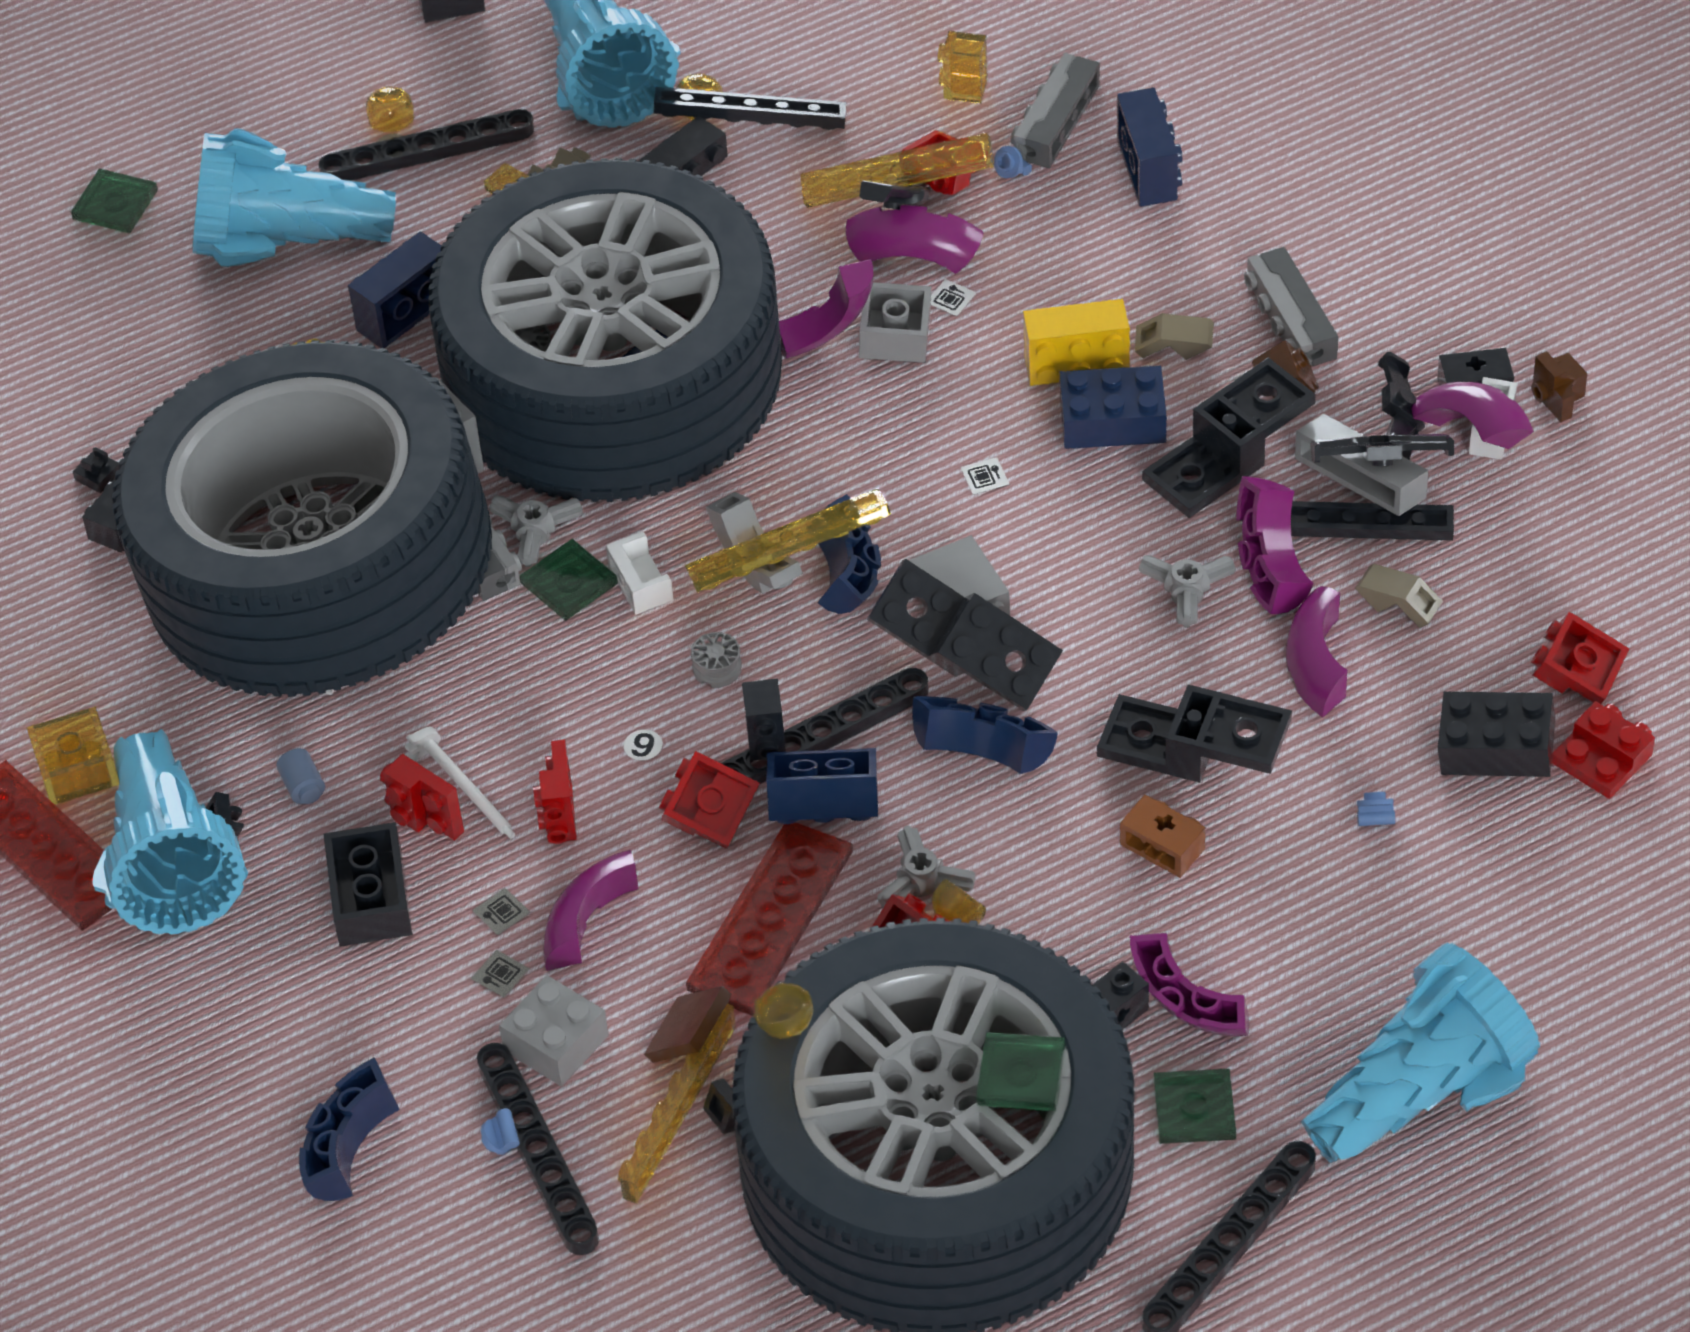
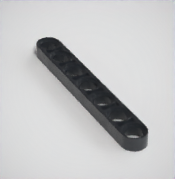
M514 109L329 153L320 158L318 162L319 171L330 173L341 180L352 181L529 138L534 132L533 115L525 109ZM523 121L527 123L523 127L516 128L512 126L515 122ZM485 129L496 130V132L491 135H484L481 133ZM455 136L465 137L461 142L450 141ZM427 143L435 145L431 149L426 150L419 148L421 145ZM393 151L404 152L398 157H390L388 155ZM363 158L372 159L368 164L357 163V161ZM330 166H341V169L338 171L329 172L326 170Z
M904 669L784 730L785 744H799L801 747L798 751L828 750L913 706L914 696H927L928 677L921 669ZM908 681H917L922 684L917 690H907L903 687ZM880 696H886L892 701L888 705L879 706L873 703V700ZM848 712H858L862 715L856 721H847L843 718V715ZM819 727H826L831 730V733L825 737H817L812 734ZM749 749L721 763L760 784L767 780V767H753L751 765L753 761H750Z
M501 1043L486 1044L477 1054L480 1075L498 1111L510 1109L513 1118L522 1112L532 1114L533 1119L529 1123L524 1125L514 1123L520 1142L517 1147L518 1152L565 1247L575 1255L589 1254L595 1250L599 1242L596 1222L509 1049ZM491 1056H500L505 1059L504 1063L496 1068H489L485 1065V1061ZM506 1084H514L519 1087V1090L512 1096H503L498 1092ZM534 1141H543L547 1144L545 1151L538 1154L530 1153L527 1147ZM549 1170H557L562 1174L561 1178L553 1183L543 1181L541 1176ZM564 1199H571L577 1203L576 1207L569 1212H560L556 1209L558 1202ZM577 1229H587L591 1232L589 1239L583 1242H576L570 1238L571 1234Z
M1293 1141L1283 1147L1146 1305L1142 1316L1144 1332H1177L1312 1176L1315 1171L1316 1153L1310 1144L1303 1141ZM1295 1154H1301L1308 1158L1309 1163L1303 1167H1295L1288 1162V1158ZM1279 1180L1287 1188L1281 1193H1272L1265 1188V1185L1269 1181ZM1253 1206L1260 1208L1264 1214L1259 1219L1250 1220L1242 1212L1247 1207ZM1234 1233L1240 1237L1241 1241L1235 1246H1226L1220 1242L1219 1238L1223 1234ZM1202 1260H1211L1217 1264L1218 1268L1212 1273H1203L1196 1268V1265ZM1184 1286L1191 1288L1195 1294L1189 1300H1179L1173 1295V1291L1178 1287ZM1159 1313L1167 1315L1171 1322L1166 1327L1157 1328L1149 1322V1319Z

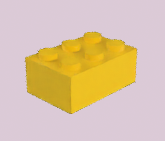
M1123 299L1023 311L1024 359L1030 386L1060 382V371L1130 367V327Z

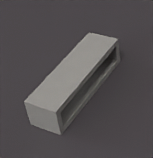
M1326 414L1320 415L1296 431L1295 459L1390 512L1400 516L1426 499L1428 470L1403 456L1402 459L1393 460V465L1372 466V461H1367L1363 457V453L1320 456V463H1314L1311 458V441L1364 436Z

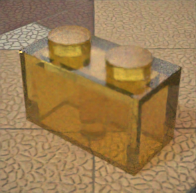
M949 31L945 43H940L938 49V62H942L943 65L939 72V85L943 86L944 99L981 104L988 83L986 35Z

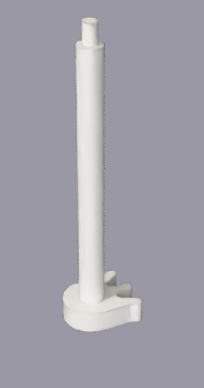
M425 727L413 734L407 735L406 739L410 742L405 745V749L408 751L406 753L407 757L416 761L429 753L502 834H506L510 839L515 837L510 823L440 748L438 744L441 737L433 727Z

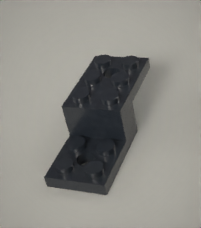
M1266 358L1193 408V436L1143 470L1142 480L1190 518L1241 482L1242 476L1249 477L1262 468L1265 464V438L1314 405L1316 394L1270 358ZM1262 395L1275 398L1272 400H1262L1259 397ZM1197 475L1199 478L1195 480H1186L1183 478V476Z
M907 559L902 560L867 618L868 621L953 676L963 673L969 675L1022 711L1028 710L1063 652L1062 649L978 594L973 593L964 597ZM911 598L919 599L924 605V613L920 618L912 617L907 611V603ZM1009 652H1016L1022 658V667L1017 672L1011 671L1006 666L1005 659Z
M1189 684L1186 687L1178 709L1119 694L1097 745V757L1198 783L1201 782L1209 759L1271 774L1292 720V710ZM1243 729H1249L1256 734L1252 737H1242L1238 732ZM1138 730H1146L1151 735L1140 738L1133 733Z

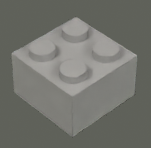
M873 282L872 290L861 314L859 358L926 363L932 287Z
M548 975L533 988L499 1025L502 1044L509 1049L511 1055L561 1087L609 1036L605 1010Z

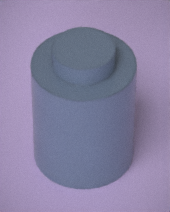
M302 748L292 749L278 759L276 768L292 800L297 804H311L317 801L325 790V783L309 752Z

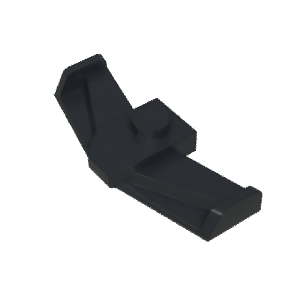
M862 181L859 196L865 200L884 202V208L900 210L903 204L920 205L925 203L929 198L930 190L926 187L899 183L898 186Z
M1387 352L1378 361V366L1384 370L1388 383L1381 390L1382 411L1392 416L1386 435L1418 434L1425 428V422L1414 419L1411 407L1416 403V397L1412 393L1408 382L1409 363L1393 352ZM1413 450L1402 451V456L1410 460Z
M1448 434L1373 435L1314 440L1310 443L1311 458L1314 463H1320V456L1363 453V457L1367 461H1372V466L1393 465V460L1402 459V451L1444 450L1447 456H1454V440Z

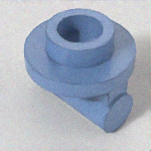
M1003 146L995 154L994 167L998 175L1003 178H1014L1019 173L1027 176L1032 170V165L1022 159L1020 151L1013 146Z
M1386 792L1364 793V800L1357 801L1358 826L1395 824L1394 800L1386 799Z
M510 1109L499 1110L494 1118L487 1120L481 1126V1139L484 1146L489 1151L499 1155L507 1154L520 1144Z

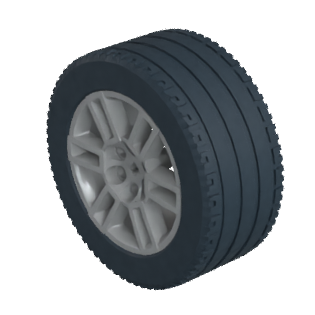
M601 158L600 161L588 159L582 163L574 161L570 165L559 164L557 168L551 169L548 167L543 169V172L530 173V176L526 178L520 177L516 179L517 182L513 184L508 183L504 185V189H497L492 192L491 197L482 199L480 205H475L471 208L470 214H465L462 217L461 223H456L454 232H449L446 237L447 242L442 243L440 247L441 252L436 255V263H433L432 274L430 275L429 314L440 378L445 386L475 415L483 463H487V467L490 470H497L498 475L502 478L508 477L510 482L514 484L520 483L525 489L533 488L536 493L541 494L545 492L551 497L558 495L566 500L577 498L582 502L585 499H591V502H599V500L613 502L614 499L628 501V498L632 497L641 499L644 495L650 494L655 496L661 491L670 492L676 486L679 488L684 487L689 481L695 482L699 480L701 475H709L712 473V469H719L723 466L725 460L730 461L734 458L735 452H741L744 449V444L750 443L753 439V434H757L761 429V424L766 422L767 414L771 413L773 403H775L782 368L775 269L767 239L764 237L762 229L759 228L756 219H752V214L749 210L744 209V205L741 202H736L735 197L732 194H726L725 189L722 187H715L714 182L710 180L705 181L698 174L695 176L691 175V171H680L676 166L666 167L664 163L652 164L648 160L637 162L636 159L622 161V158H615V160ZM667 307H670L680 312L681 314L689 318L690 321H686L685 319H683ZM561 322L546 352L531 346L520 338V335L526 328H528V331H531L534 326ZM651 326H652L653 328H655L656 330H658L659 332H661V333H663L664 335H666L668 338H666V339L663 338V337H662L661 335H659L656 331H654V330L651 328ZM627 340L642 351L626 357L598 360L602 349L605 351L620 350L626 345ZM574 345H581L576 357H568Z
M314 340L311 343L301 341L297 342L296 345L287 343L278 348H275V346L268 347V350L265 351L256 350L253 351L254 354L248 356L244 354L239 356L240 359L228 360L221 367L215 366L211 368L212 371L207 374H200L195 381L190 380L186 383V387L177 389L174 392V396L167 397L161 407H156L153 410V415L144 420V426L136 430V437L130 439L129 448L124 450V458L119 461V470L116 471V481L113 483L112 505L118 536L155 629L170 652L181 663H184L188 669L194 670L200 677L205 676L212 683L217 681L222 687L230 686L235 691L243 689L245 693L249 694L258 692L262 696H266L269 693L275 697H280L282 694L294 697L303 693V696H308L312 692L323 694L326 693V690L333 689L338 691L341 690V687L347 685L349 687L356 686V683L360 681L368 682L371 680V677L376 675L379 677L383 676L385 671L389 669L395 670L399 668V664L403 662L408 663L413 660L412 657L414 655H420L425 652V648L428 645L433 646L437 642L436 639L439 636L443 637L447 633V629L457 623V618L464 615L466 612L465 607L472 604L473 595H477L480 590L479 584H482L485 579L484 573L488 570V561L491 558L492 530L489 510L465 428L456 406L443 385H440L439 381L432 377L430 372L422 370L419 364H412L411 360L407 357L401 358L400 354L395 352L389 353L384 348L376 349L373 345L363 346L362 343L358 342L349 344L348 341H340L339 343H335L334 340H327L325 343H320L319 340ZM356 484L334 506L328 494L321 491L314 492L313 487L324 485ZM296 494L300 507L296 508L293 505L287 504L284 499ZM268 505L270 509L268 521L272 531L233 533L246 519Z
M920 918V922H911V919L903 920L902 924L895 925L894 922L886 923V927L879 928L878 926L870 927V931L864 933L862 930L854 932L853 937L847 938L844 936L839 939V943L835 945L830 943L824 946L822 952L815 951L812 953L808 961L802 960L798 963L795 971L790 970L787 972L785 980L778 981L774 985V991L767 993L764 997V1005L759 1004L755 1017H751L748 1023V1030L744 1031L733 1073L732 1111L745 1205L757 1238H759L763 1249L768 1252L770 1260L776 1263L778 1270L783 1275L787 1274L789 1282L793 1286L797 1285L800 1287V1291L805 1296L811 1295L813 1301L818 1305H826L828 1311L832 1313L839 1312L842 1318L848 1321L853 1318L857 1320L859 1325L864 1327L867 1324L873 1325L874 1330L882 1331L884 1328L889 1329L890 1332H969L975 1330L976 1332H985V1328L993 1327L995 1330L1001 1328L1003 1323L1009 1322L1011 1325L1018 1322L1019 1317L1024 1316L1028 1318L1032 1316L1033 1311L1038 1308L1042 1311L1048 1307V1303L1052 1300L1057 1302L1062 1298L1064 1291L1070 1292L1075 1288L1077 1281L1082 1282L1086 1278L1087 1270H1093L1097 1266L1098 1259L1103 1258L1106 1254L1107 1245L1111 1246L1114 1241L1115 1234L1119 1231L1121 1221L1126 1213L1134 1173V1076L1130 1053L1122 1027L1118 1024L1114 1011L1110 1010V1005L1106 998L1102 999L1100 990L1091 985V980L1086 975H1080L1079 968L1075 965L1070 966L1068 959L1062 955L1057 957L1053 949L1049 947L1044 949L1041 947L1040 942L1036 940L1029 941L1025 935L1020 933L1017 935L1011 934L1009 929H995L994 925L988 923L986 926L978 925V921L971 920L970 923H963L961 919H953L952 922L945 921L944 918H937L936 921ZM1029 1102L1037 1110L1044 1123L1036 1139L1030 1143L992 1109L999 1106ZM883 1126L886 1129V1134L867 1171L849 1162L834 1148L829 1140V1136L835 1133ZM981 1136L986 1137L1007 1155L1011 1161L1003 1165L978 1138ZM914 1148L902 1181L888 1180L900 1153ZM956 1153L981 1177L957 1185L923 1187L933 1160L946 1161L954 1157Z

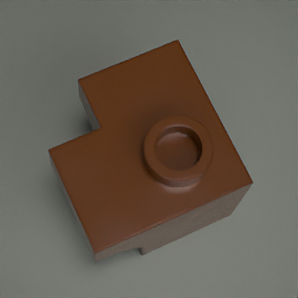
M1286 340L1252 360V364L1255 367L1266 358H1270L1313 393L1319 389L1305 353L1300 348L1295 350Z
M1545 351L1535 356L1531 390L1536 400L1542 402L1562 423L1572 418L1574 402L1585 397L1588 373L1569 352L1553 358Z

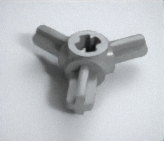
M496 495L489 506L492 513L511 522V528L516 531V537L520 541L518 558L525 567H531L532 564L537 563L540 545L546 543L551 533L556 531L555 525L583 514L581 503L577 498L548 507L546 503L537 500L526 501L519 505L504 496Z
M1146 555L1140 563L1139 571L1164 583V589L1171 593V598L1176 603L1177 623L1182 624L1185 628H1189L1190 625L1197 623L1198 603L1202 601L1203 593L1210 590L1211 583L1234 574L1236 567L1230 556H1223L1204 565L1189 559L1177 561L1171 565L1151 555Z
M905 826L897 835L904 854L900 861L902 867L897 871V879L878 894L877 900L883 908L892 894L905 898L908 893L916 897H923L937 892L939 886L969 892L973 890L975 884V873L969 870L943 866L942 859H937L931 850L924 848L918 829Z

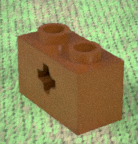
M1144 794L1120 822V845L1181 878L1205 850L1206 827L1201 825L1196 819L1186 817L1171 809L1165 802L1155 800Z

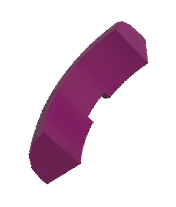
M901 205L900 210L882 211L881 207H877L856 214L847 219L846 222L848 245L859 261L871 259L873 262L878 259L897 256L915 257L939 264L954 274L962 270L973 258L980 247L984 232L975 225L953 214L948 213L947 217L927 212L928 207Z
M871 259L839 266L837 279L828 292L830 298L821 307L812 306L798 315L779 321L781 351L785 359L807 353L822 346L838 336L854 322L864 308L872 290L874 273Z
M1451 382L1436 386L1416 397V403L1411 407L1414 419L1436 426H1441L1453 419L1467 417L1477 429L1483 442L1510 449L1534 432L1528 417L1515 400L1510 399L1500 389L1478 382Z
M1242 476L1236 512V520L1242 521L1243 541L1237 543L1242 569L1249 570L1254 583L1250 589L1257 601L1270 614L1287 613L1298 607L1307 598L1314 584L1303 572L1293 547L1291 508L1295 491L1273 481Z
M1324 586L1315 589L1300 605L1292 621L1286 643L1287 669L1290 671L1295 682V689L1303 701L1322 718L1346 698L1348 670L1341 666L1332 656L1324 640L1330 628L1339 620L1340 592Z
M631 850L614 854L595 863L580 873L562 891L549 914L543 942L546 971L582 963L581 942L587 927L586 922L596 908L601 909L604 905L625 893L639 889L635 861Z
M1167 933L1129 935L1131 952L1138 974L1149 983V992L1169 1013L1184 1023L1206 1032L1228 1036H1248L1249 1012L1244 995L1223 994L1202 986L1197 987L1182 974L1181 969L1173 959Z

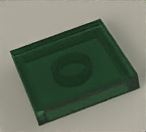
M99 168L71 210L72 219L130 234L157 193V182Z
M570 539L520 575V582L561 618L567 621L617 585L618 578L615 573L575 540Z
M986 1032L976 1094L977 1106L1056 1111L1066 1046L1065 1037Z
M1230 1068L1153 1073L1159 1144L1236 1140Z

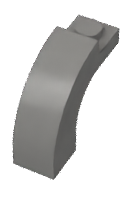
M733 492L706 506L711 523L727 555L741 575L757 591L764 594L772 589L785 588L793 582L794 578L803 574L798 561L780 553L768 540L758 522L750 498Z

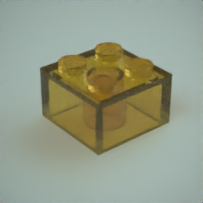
M96 706L26 727L51 806L119 785L114 760Z

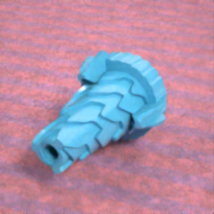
M544 0L551 12L554 26H552L553 33L560 45L557 47L559 55L556 59V77L559 80L557 104L561 110H572L577 120L583 121L586 119L590 124L607 126L608 128L629 126L631 123H638L644 120L646 116L652 115L655 87L674 88L679 67L677 57L681 54L680 48L669 40L661 26L648 14H642L636 9L629 10L624 7H618L613 0Z
M235 128L226 135L205 133L197 192L192 253L212 256L220 266L231 267L275 256L276 245L284 246L286 241L317 244L319 240L339 241V239L353 238L391 242L395 218L396 192L366 188V183L341 180L330 173L307 171L306 165L285 163L286 151L243 129Z
M162 729L158 732L136 733L126 739L120 737L114 745V761L119 778V788L115 793V835L112 838L111 845L104 849L94 870L92 881L95 891L105 893L106 906L116 908L121 919H124L130 925L137 926L138 929L143 931H152L155 934L169 933L171 935L180 934L184 931L191 932L201 926H207L213 923L216 918L222 917L243 891V881L247 878L248 871L244 864L237 836H235L230 824H226L224 818L206 809L205 804L199 805L196 793L190 785L186 772L182 768L181 761L175 762L169 738Z
M1444 943L1413 970L1416 987L1405 998L1407 1002L1404 1007L1381 1029L1376 1040L1357 1056L1360 1062L1332 1086L1325 1096V1101L1301 1121L1307 1134L1320 1150L1321 1155L1330 1163L1338 1159H1348L1358 1155L1371 1144L1381 1139L1390 1130L1394 1134L1397 1133L1423 1109L1429 1111L1453 1091L1457 1094L1462 1090L1460 1106L1468 1112L1472 1107L1485 1105L1516 1091L1525 1081V1066L1535 1058L1534 1056L1538 1054L1540 1047L1538 1034L1526 1012L1512 993L1491 970L1465 949L1452 943Z

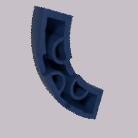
M847 494L828 504L807 530L823 551L830 571L829 588L817 603L827 611L837 614L850 613L867 600L879 582L877 580V572L881 567L879 546L872 544L868 534L871 527L863 513Z
M914 696L913 729L917 741L923 750H947L973 754L1004 764L1022 774L1033 771L1044 764L1053 752L1057 741L1058 732L1029 716L1025 717L1024 721L1018 717L1007 715L1008 709L981 702L977 709L966 704L957 703V698Z
M375 1057L362 1063L335 1084L337 1090L324 1104L318 1103L305 1127L307 1136L303 1148L299 1150V1168L305 1189L316 1199L340 1201L354 1196L350 1183V1171L360 1144L375 1126L400 1110Z

